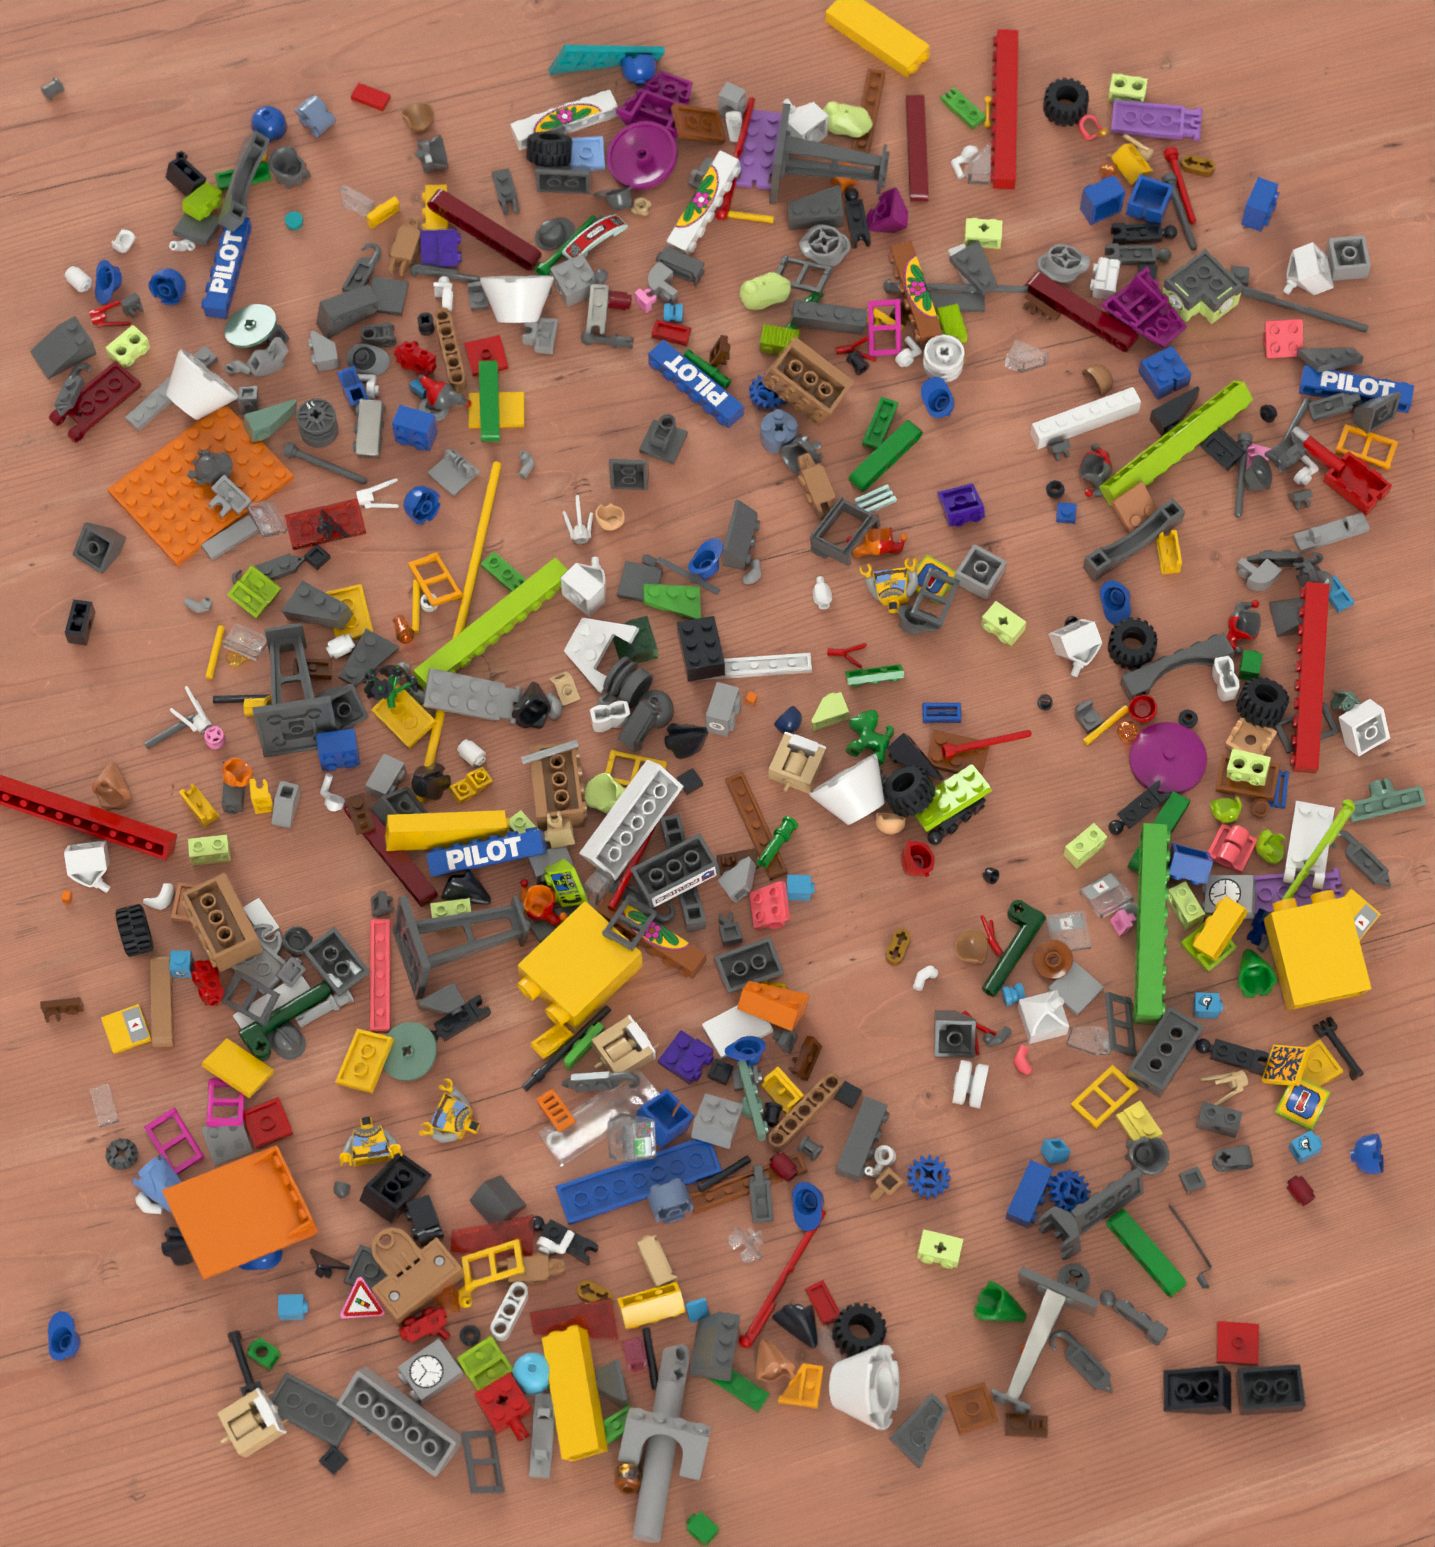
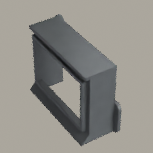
M840 497L810 536L811 552L825 559L831 557L850 566V555L871 527L876 529L880 527L879 514L874 515ZM843 511L863 521V524L844 549L822 539Z

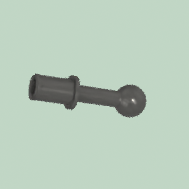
M585 331L581 335V341L585 345H592L595 342L612 344L613 348L623 347L632 349L633 345L631 343L634 342L633 337L618 336V334L608 337L595 335L593 332L586 334Z

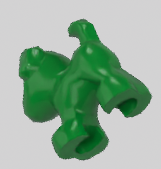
M864 711L855 717H851L849 720L850 729L857 732L859 738L858 741L853 740L850 742L845 752L857 757L864 748L872 749L874 751L873 754H876L880 766L884 763L885 750H887L890 739L894 735V728L891 725H886L887 732L885 735L876 733L875 729L879 718L877 711Z

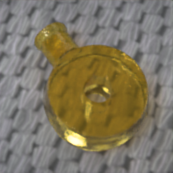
M233 648L227 652L226 661L231 666H239L243 661H250V655H244L241 650Z

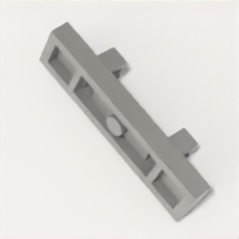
M1362 512L1293 534V540L1299 553H1303L1369 532L1370 527Z
M535 1394L529 1478L550 1479L555 1424L551 1394ZM547 1416L549 1419H539V1417Z

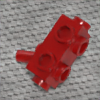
M405 341L395 348L394 356H396V362L401 364V368L411 369L416 372L417 376L421 374L428 376L436 370V355L418 347L417 341H412L411 343Z
M210 960L194 962L192 964L191 978L198 987L200 999L206 1006H215L221 1003L224 990L219 981L218 968H213Z
M431 1306L423 1310V1315L417 1318L412 1316L403 1321L404 1325L398 1329L402 1340L406 1339L409 1343L427 1334L431 1337L437 1333L445 1341L451 1335L442 1328V1326L447 1324L445 1320L447 1314L442 1306L439 1308Z

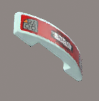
M616 214L607 216L595 222L575 237L565 247L562 254L568 260L581 254L586 257L590 249L611 235L617 236L627 229L628 225Z

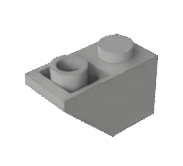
M310 331L311 338L308 339L310 350H314L311 358L313 365H317L318 372L340 368L335 343L315 331Z
M280 781L274 800L272 825L291 828L301 797L299 785Z
M749 856L746 859L740 860L734 868L724 872L721 878L718 879V882L735 903L752 890L756 865Z

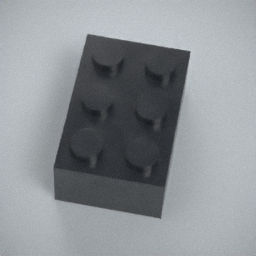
M710 616L677 622L678 639L687 681L725 676V662L715 617Z
M1300 1364L1238 1368L1235 1373L1240 1415L1303 1411L1306 1406Z

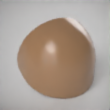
M418 102L405 107L401 111V116L408 128L413 131L422 132L431 126L434 119V111L429 103Z
M1094 364L1082 370V375L1090 373L1094 377L1100 388L1101 396L1110 391L1113 379L1105 366Z
M967 929L960 933L954 945L957 957L968 963H983L988 955V941L985 933L980 929Z

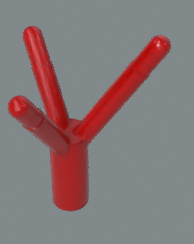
M866 336L850 345L835 347L836 354L858 351L854 348L868 341L870 337ZM860 352L862 357L874 362L877 361L876 358Z
M863 643L847 649L828 648L827 654L828 656H843L859 668H862V664L847 653L863 649L867 644Z
M981 915L980 918L989 937L987 941L996 956H999L1004 952L995 939L993 920H989L988 926L984 915Z
M967 1011L962 1012V1014L973 1018ZM976 1022V1028L986 1034L991 1033L992 1035L997 1034V1032ZM975 1030V1051L976 1055H979L980 1051L977 1034Z

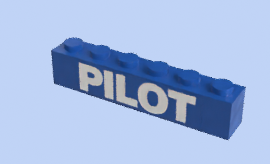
M245 217L244 222L233 232L223 226L224 233L223 236H220L218 243L219 251H216L214 256L215 265L210 270L211 279L206 284L207 294L201 303L205 316L227 319L252 229L251 221L248 217Z
M662 340L648 353L650 367L662 373V376L667 381L674 383L680 392H685L692 402L702 406V409L707 414L713 415L720 425H725L729 429L744 415L743 404L665 340Z
M1304 365L1298 393L1322 398L1343 392L1350 395L1359 393L1363 404L1371 399L1400 392L1401 397L1397 411L1408 413L1412 403L1414 385L1406 382H1394L1389 379L1372 378L1368 375H1356L1351 372H1339L1334 369L1318 373L1311 366Z
M537 827L525 829L526 832L521 834L518 831L508 832L507 836L502 838L499 835L489 836L488 840L481 842V839L469 841V844L462 846V843L450 845L451 848L445 850L443 847L433 848L432 852L426 853L430 876L438 877L466 871L467 869L472 870L548 854L544 831L537 830Z

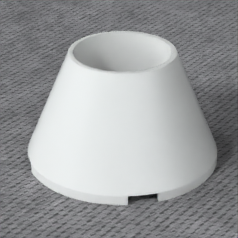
M553 276L482 277L480 282L497 322H537L552 286Z
M180 349L166 391V396L192 418L199 420L238 398L239 395L222 378L210 371L205 364L193 355Z
M873 754L815 788L812 793L810 792V797L847 825L878 809L885 802L877 755Z
M879 1345L837 1362L832 1368L829 1381L832 1405L836 1409L878 1430H885L891 1425L893 1419L890 1416L892 1410H897L899 1399V1370L897 1361L892 1359L891 1354L894 1352L891 1347Z

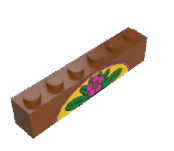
M907 241L890 246L888 259L890 264L894 265L893 274L895 279L899 280V292L901 295L904 294L905 299H903L905 310L909 309L910 312L908 315L910 325L915 327V330H913L915 340H919L922 347L926 346L931 338L942 335V330L912 241Z
M608 892L596 908V911L608 922L611 921L623 903V900L620 899L615 911L609 910L608 905L613 897V894ZM627 905L622 913L623 916L641 926L649 918L630 905ZM618 920L613 926L622 935L628 937L630 942H633L639 933ZM654 920L637 944V946L640 945L645 948L649 955L653 957L656 955L662 959L661 961L666 966H673L678 969V972L686 978L694 979L706 962V954Z

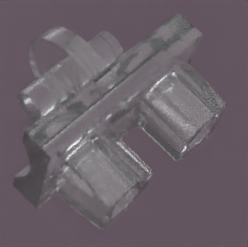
M737 1226L732 1230L733 1234L727 1242L733 1249H737L742 1244L745 1246L746 1250L739 1255L745 1264L764 1257L758 1247L763 1245L760 1239L763 1235L761 1230L754 1232L750 1227L747 1229L750 1237L742 1228Z

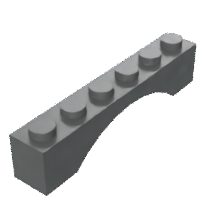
M255 130L244 139L218 220V224L232 232L244 222L248 210V191L270 140Z
M1172 498L1159 507L1131 533L1110 545L1100 547L1085 557L1083 569L1094 581L1098 580L1157 540L1161 532L1165 534L1182 523L1185 511Z
M1224 633L1220 635L1214 634L1206 641L1195 642L1185 650L1179 649L1173 655L1168 657L1162 656L1152 664L1146 663L1140 669L1125 672L1121 678L1120 685L1129 701L1138 695L1148 696L1157 680L1169 671L1194 664L1213 666L1215 658L1229 656L1232 659L1234 650Z
M680 814L661 817V830L666 850L685 841ZM697 886L678 895L687 933L706 929V918Z

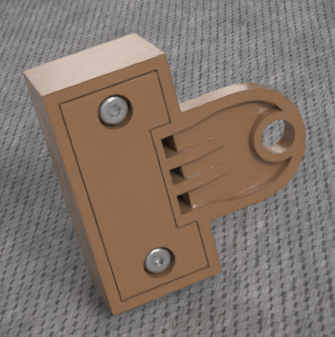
M386 1228L380 1231L373 1239L371 1245L372 1255L387 1277L371 1289L376 1300L399 1328L404 1325L403 1321L417 1315L464 1278L462 1267L438 1238H435L421 1250L407 1233L398 1228ZM389 1236L392 1240L389 1245L384 1246L380 1243L381 1238Z

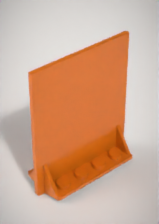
M277 1145L162 1190L203 1280L318 1234V1229L307 1208L308 1203L304 1202Z

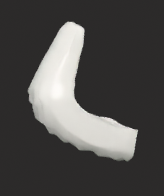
M738 111L727 112L726 124L731 142H737L742 125V115Z
M122 229L115 241L112 240V248L123 254L130 249L136 236L131 231Z
M163 884L157 898L143 899V903L154 909H165L170 905L174 896L173 884Z

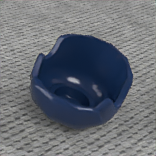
M791 706L775 721L774 726L782 734L785 732L792 733L800 727L802 714L795 706Z

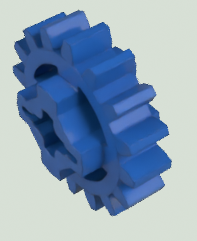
M757 375V380L753 379L752 385H749V398H752V404L757 403V408L759 409L762 406L764 411L767 408L773 411L774 407L780 409V403L785 405L786 401L782 400L773 390L766 388L764 383L760 381L763 377Z
M931 1155L928 1156V1159L920 1156V1162L914 1159V1166L909 1165L908 1168L911 1173H907L906 1176L907 1179H911L907 1184L908 1186H913L911 1192L918 1191L919 1198L923 1194L926 1195V1200L929 1199L930 1195H933L934 1199H936L938 1192L943 1195V1188L948 1189L949 1184L947 1182L951 1180V1176L947 1175L950 1169H944L946 1162L939 1163V1157L932 1160ZM916 1172H918V1175L920 1176L918 1181H916L915 1179ZM940 1173H941V1175H942V1181H941V1183L939 1182V1179L937 1178ZM925 1175L928 1177L932 1176V1180L930 1178L925 1179Z
M1072 1170L1058 1172V1175L1052 1177L1054 1182L1049 1183L1052 1190L1048 1191V1194L1053 1196L1050 1202L1055 1201L1056 1204L1054 1206L1071 1213L1076 1205L1083 1204L1089 1200L1087 1194L1091 1193V1191L1086 1189L1089 1183L1083 1182L1085 1176L1078 1177L1079 1172H1072Z

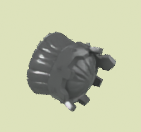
M437 135L430 140H417L419 149L416 150L415 156L420 159L424 174L436 169H448L446 151L441 135Z
M281 147L271 154L268 165L271 172L276 176L278 184L282 183L286 188H291V185L296 183L300 186L303 177L305 179L311 177L310 171L306 169V163L303 162L292 147Z
M1290 432L1283 441L1271 450L1266 451L1264 455L1275 463V467L1281 473L1282 470L1283 472L1286 471L1287 467L1295 465L1300 457L1305 455L1304 452L1308 450L1297 441L1295 433Z
M801 433L797 438H794L791 444L783 446L780 451L785 464L798 476V471H800L797 460L798 456L809 453L815 464L822 462L821 458H823L821 453L817 454L816 449L821 448V442L815 440L811 444L808 441L810 437L807 435L802 437Z
M205 449V452L199 450L197 452L199 458L192 461V465H195V471L189 470L187 477L190 479L196 478L195 483L214 485L223 475L228 479L231 477L232 460L224 452L214 453Z
M1308 561L1293 564L1296 570H1300L1299 575L1296 576L1302 586L1300 589L1304 588L1306 582L1329 584V593L1332 591L1333 579L1327 571H1321L1318 566H1312Z
M1142 1136L1135 1141L1131 1139L1126 1142V1148L1129 1150L1128 1154L1125 1155V1160L1129 1161L1132 1171L1138 1168L1144 1175L1154 1176L1163 1172L1169 1164L1170 1152L1163 1139Z

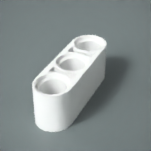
M515 1282L511 1285L491 1324L492 1336L497 1341L501 1342L509 1338L528 1301V1288L522 1282ZM517 1290L525 1292L521 1297L514 1296V1293ZM508 1308L515 1309L513 1315H506L504 1312ZM499 1326L506 1328V1331L502 1334L495 1332Z

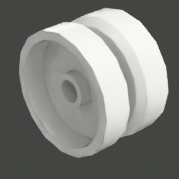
M937 335L927 342L924 349L923 368L929 378L939 377L945 382H950L961 374L965 354L961 342L949 335Z
M961 1060L959 1072H956L953 1090L955 1091L952 1103L962 1105L965 1102L966 1094L969 1093V1106L980 1109L989 1066L978 1064L975 1075H971L972 1062Z

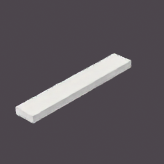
M799 653L724 659L725 676L701 680L812 673L811 654Z

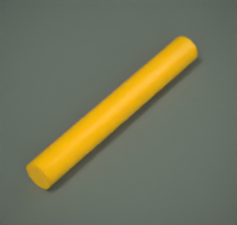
M730 210L728 212V218L766 223L774 222V216Z
M413 580L412 633L418 634L420 586L417 580Z
M221 625L217 627L205 678L209 680L213 679L225 627Z
M1124 705L1086 736L1082 740L1083 743L1088 746L1128 713V707Z

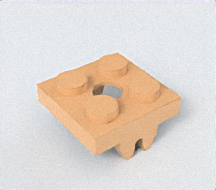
M1240 718L1224 746L1230 750L1237 749L1264 756L1277 731L1266 726L1264 728H1260L1257 725L1253 726L1252 723L1246 722L1245 718ZM1248 735L1254 736L1256 743L1248 745L1245 742V737Z

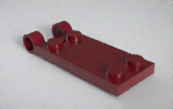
M114 361L82 388L73 409H69L62 416L55 409L50 414L49 420L56 426H59L65 421L66 416L71 417L77 425L69 430L68 437L77 443L83 439L88 430L141 387V382L117 361Z

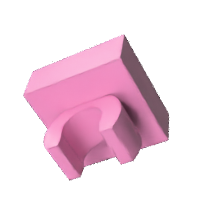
M649 288L644 290V292L638 289L634 292L635 303L647 314L652 310V304L656 302L657 296L648 297L651 294Z
M1122 909L1117 911L1110 921L1120 937L1127 934L1133 926L1132 922L1137 919L1133 913L1127 915L1126 911Z

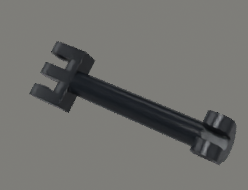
M1331 1016L1326 1018L1328 1024L1324 1020L1320 1021L1323 1029L1318 1024L1313 1025L1315 1032L1320 1038L1327 1035L1351 1069L1349 1072L1350 1078L1354 1081L1358 1076H1363L1364 1072L1334 1033L1338 1025Z
M240 1331L230 1332L227 1334L228 1339L233 1344L246 1386L240 1388L242 1396H246L247 1392L251 1393L257 1388L263 1390L260 1381L255 1383L253 1381L240 1339H242Z

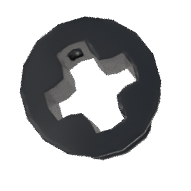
M428 312L421 313L417 317L418 330L422 335L429 336L435 331L433 316Z
M854 351L846 358V362L853 366L857 375L865 373L870 367V364L863 360L859 351Z
M766 1102L765 1117L762 1121H766L769 1127H776L780 1123L778 1118L783 1106L774 1102Z

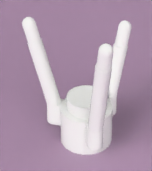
M395 478L369 489L356 491L359 505H365V509L371 507L398 508V504L371 503V501H374L372 492L397 482L398 479Z
M576 495L578 525L574 527V530L566 511L562 513L570 532V539L574 540V543L583 544L591 538L593 513L590 512L586 528L585 525H582L579 495Z
M185 686V690L198 712V715L192 719L194 723L192 724L173 708H170V712L187 724L193 732L198 730L200 734L204 733L207 728L212 726V723L205 715L198 700L194 698L189 687Z

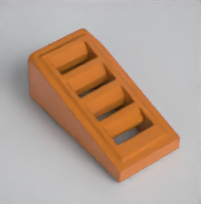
M550 1089L536 1099L539 1108L559 1133L576 1123L574 1117L553 1089ZM565 1116L567 1117L566 1119H564V1120L561 1121L560 1123L557 1122V1121L561 1120L562 1118H564Z

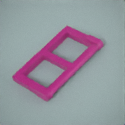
M901 299L868 301L869 356L898 355L902 351ZM895 306L896 325L874 326V307ZM896 330V349L875 350L874 331Z
M210 1078L208 1081L206 1126H243L244 1094L239 1092V1099H213L214 1087L232 1086L220 1078ZM213 1106H238V1118H212Z
M176 1108L170 1109L144 1126L158 1152L166 1158L167 1163L177 1175L205 1158ZM174 1117L183 1133L161 1146L152 1130ZM187 1138L196 1155L174 1168L165 1151Z

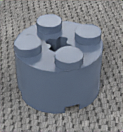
M311 95L294 111L300 117L298 119L305 128L309 126L311 128L310 132L317 138L336 122V119L332 112H328L327 106L316 95Z
M776 409L763 418L760 438L763 447L767 451L777 454L783 446L791 444L794 438H797L798 423L791 414L781 409Z
M676 1178L664 1185L656 1184L650 1188L651 1192L647 1199L657 1223H659V1220H662L663 1224L673 1223L685 1217L684 1213L688 1210L689 1213L693 1211L694 1206L690 1195L681 1179Z

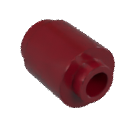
M610 290L608 309L625 311L631 308L632 295H629L627 292Z
M777 1152L770 1158L771 1163L769 1166L781 1180H785L788 1183L799 1173L796 1169L797 1166L784 1152L781 1154Z
M1295 1175L1287 1182L1288 1186L1286 1189L1298 1204L1301 1203L1302 1206H1305L1315 1199L1314 1190L1303 1176L1297 1177Z

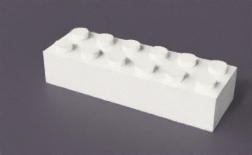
M646 760L579 854L603 875L617 880L684 786L661 765Z

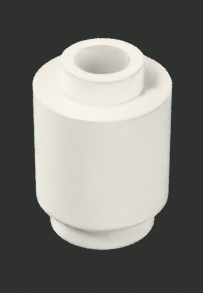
M72 266L65 272L67 282L77 291L84 292L91 287L92 279L80 268Z
M342 634L328 641L329 646L326 649L330 657L334 656L337 659L351 652L356 646L350 634Z
M465 739L457 748L459 755L473 767L481 766L486 760V752L473 741Z

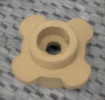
M644 198L635 199L631 212L647 216L651 202Z

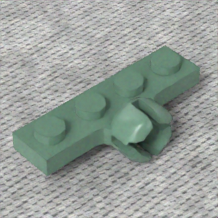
M1383 778V781H1373L1369 784L1370 798L1355 801V810L1349 818L1351 823L1425 806L1426 800L1422 787L1417 786L1396 791L1389 778Z
M746 1060L737 1061L738 1071L745 1093L740 1104L744 1105L742 1115L752 1119L758 1142L766 1140V1133L769 1132L767 1122L762 1121L761 1115L764 1114V1102L758 1096L756 1083L752 1084L750 1077H753L751 1065L747 1066Z

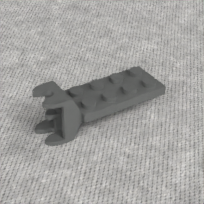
M1138 1168L1126 1172L1121 1179L1111 1182L1100 1193H1094L1089 1200L1083 1204L1076 1205L1071 1213L1054 1206L1038 1219V1224L1042 1225L1039 1229L1040 1233L1043 1234L1053 1229L1056 1232L1054 1237L1056 1239L1061 1238L1063 1241L1059 1249L1064 1252L1060 1257L1066 1260L1081 1251L1079 1237L1081 1234L1144 1193L1142 1172Z

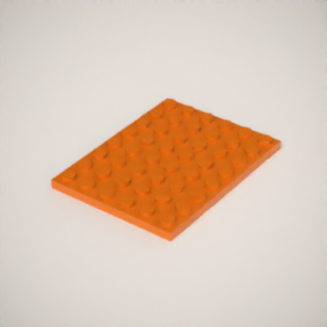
M227 405L204 416L107 488L108 493L177 567L202 548L201 544L235 524L294 479V475L262 441H251L243 426L244 422ZM205 449L214 453L224 452L230 456L232 460V473L229 480L252 500L239 515L231 508L223 518H220L219 514L222 507L216 505L213 508H209L208 506L217 495L211 490L213 485L195 483L196 478L190 479L187 477L189 470L195 471V465H192V461L199 458L197 454L199 450L205 452Z

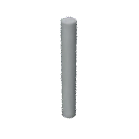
M573 740L523 756L521 760L523 764H527L577 748L579 745L577 740Z

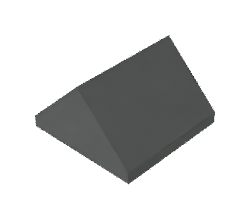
M502 1175L484 1181L470 1199L472 1205L494 1231L527 1206Z

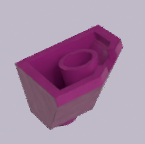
M894 187L883 192L878 198L880 202L876 208H871L867 214L869 231L896 233L907 228L908 210L899 190Z

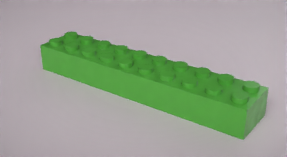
M1143 823L1140 832L1133 1024L1158 1025L1159 1020L1165 1014L1166 1005L1162 1000L1166 994V983H1163L1164 976H1166L1167 964H1163L1167 956V945H1164L1168 934V926H1164L1168 918V907H1165L1169 897V888H1165V886H1167V881H1169V869L1166 868L1170 860V850L1167 849L1171 837V832L1167 831V824Z

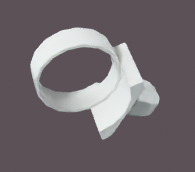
M442 276L438 283L434 282L435 297H442V308L452 312V283H449L447 276Z

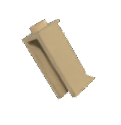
M646 1235L637 1242V1248L655 1288L676 1281L678 1283V1277L673 1275L666 1256L657 1240V1236Z

